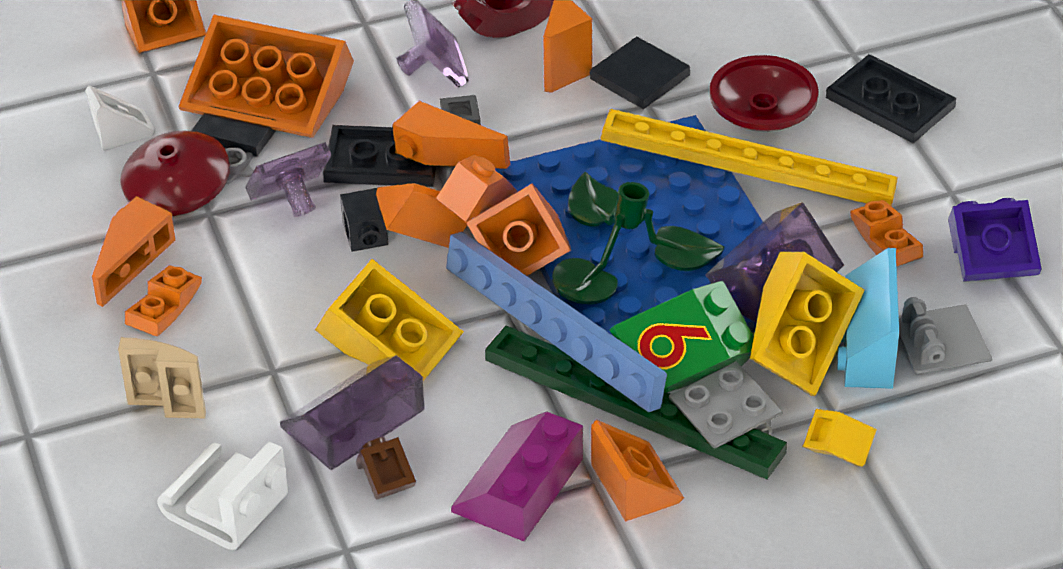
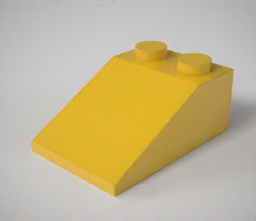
M780 252L763 287L750 359L807 394L816 396L865 290L805 252Z
M373 259L367 263L327 309L315 328V331L344 354L416 386L422 384L464 332Z

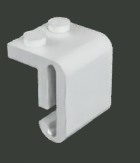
M270 441L252 459L236 452L227 462L218 459L222 454L221 444L211 443L158 497L157 503L160 511L166 518L226 549L236 550L288 494L283 447Z

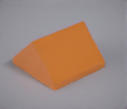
M121 0L125 26L138 53L206 35L196 0Z
M554 0L543 36L544 92L552 93L590 75V69L592 68V18L572 0Z
M415 183L377 187L376 196L386 230L449 248L450 235L463 232L467 227L466 222L468 221H464L436 199L440 193L438 190Z
M533 183L466 222L478 243L526 276L571 251L558 214Z
M596 419L591 425V465L625 522L679 504L684 499V496L649 441Z

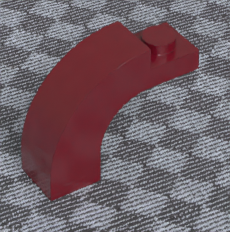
M454 0L452 5L459 11L458 14L474 32L486 37L504 38L532 29L547 19L554 0Z

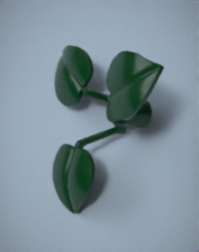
M584 172L575 182L569 195L568 211L577 222L590 227L602 225L604 222L607 225L615 224L601 261L597 266L581 258L565 259L554 268L552 282L557 293L579 304H598L610 299L616 292L618 280L614 275L603 270L608 263L621 227L635 229L643 221H645L650 242L657 245L654 251L655 257L672 269L679 271L700 269L719 257L724 251V246L703 235L678 226H663L658 229L656 235L652 222L653 210L646 209L649 190L644 185L636 182H626L620 185L617 192L599 183L587 172Z

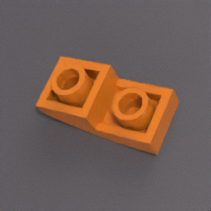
M884 200L871 201L863 207L850 211L851 219L876 255L887 248H896V266L923 258V244L903 229L902 214Z
M169 265L148 281L147 295L125 311V324L158 337L189 304L202 283V277L187 272L181 267Z

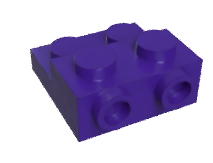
M1002 198L994 203L978 204L976 201H965L952 207L948 223L954 253H958L963 282L1036 276L1040 274L1042 267L1028 200L1016 201L1014 198Z

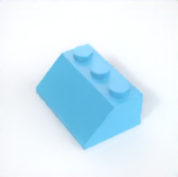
M887 248L845 275V278L865 290L841 342H844V347L839 346L837 351V370L844 371L845 387L893 389L899 339L896 248Z

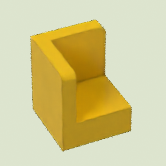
M816 409L803 447L815 453L836 456L853 465L862 467L865 465L877 429L841 412Z

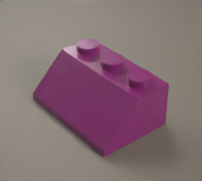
M547 411L511 425L453 503L451 512L525 542L583 460V425Z

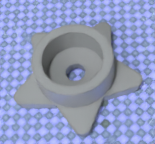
M239 148L225 149L230 161V174L226 184H230L237 177H252L254 175V170L249 166L252 160V153H245Z

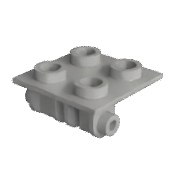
M910 297L904 302L902 315H899V338L915 374L992 361V356L967 304L926 311L927 306L925 302L917 297Z
M737 361L669 395L670 400L714 449L752 429H757L771 435V419L783 414V411Z

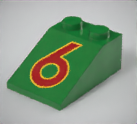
M723 281L694 288L622 321L609 329L615 338L667 373L664 393L684 388L736 361L742 367L750 359L754 339L752 332Z

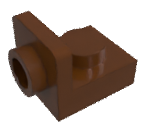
M379 437L366 442L362 446L363 449L359 451L355 462L358 469H364L376 500L415 486L416 479L399 437L386 441L385 437Z

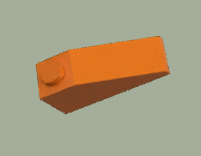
M418 101L392 124L396 153L424 165L456 166L458 162L475 154L477 157L489 160L495 168L507 169L510 166L507 135L422 101Z
M474 154L457 163L436 199L464 221H468L512 196L517 190L505 177L495 170V166L489 160L477 157Z
M136 196L112 217L92 274L98 305L103 307L176 241L171 212Z

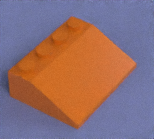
M213 14L178 107L182 111L201 115L204 113L268 126L272 130L313 138L343 93L354 60L344 40Z

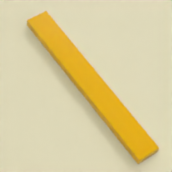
M614 109L609 110L601 134L602 141L866 204L871 201L884 200L892 206L898 180L896 176Z

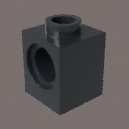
M377 188L340 194L342 223L351 252L388 245V233L376 196Z

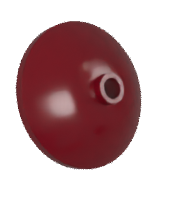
M752 55L730 61L717 70L711 79L709 88L711 104L720 116L738 127L761 132L779 131L802 122L815 110L819 94L818 84L814 76L806 68L792 60L772 55Z
M196 131L168 132L148 140L131 154L121 172V188L128 203L137 196L171 212L172 216L183 215L203 207L221 192L229 178L230 161L223 145L207 134Z

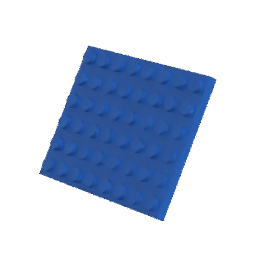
M696 115L669 122L706 131ZM601 139L510 161V166L507 169L495 168L517 192L533 183L558 214L571 251L540 268V271L553 295L611 334L609 329L622 321L694 288L719 281L725 283L752 333L755 332L763 287L779 253L782 251L731 171L602 141ZM584 172H587L599 183L617 192L620 185L626 182H636L644 185L649 190L646 209L653 210L652 222L656 235L658 229L663 226H678L703 235L724 246V251L719 257L700 269L693 271L672 269L655 257L654 251L657 245L650 242L646 224L643 221L635 229L621 227L608 263L603 270L614 275L618 280L616 292L610 299L598 304H579L557 293L552 282L554 268L565 259L581 258L597 266L601 261L615 224L607 225L604 222L602 225L590 227L577 222L568 211L569 195L575 182Z

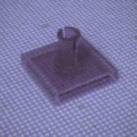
M410 0L405 3L404 9L415 45L402 55L396 57L402 71L410 76L414 71L430 61L458 88L468 82L469 77L456 36L418 0Z
M326 142L256 166L245 186L250 200L284 190L294 217L301 216V212H304L305 215L315 210L316 206L313 204L304 182L317 178L331 157Z

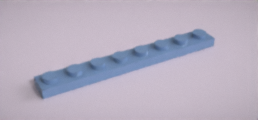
M464 232L450 235L446 269L647 412L661 408L667 376L666 372Z

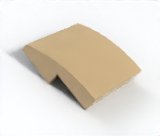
M120 337L118 352L128 405L163 406L165 418L205 419L206 408L198 356L179 347L158 341Z

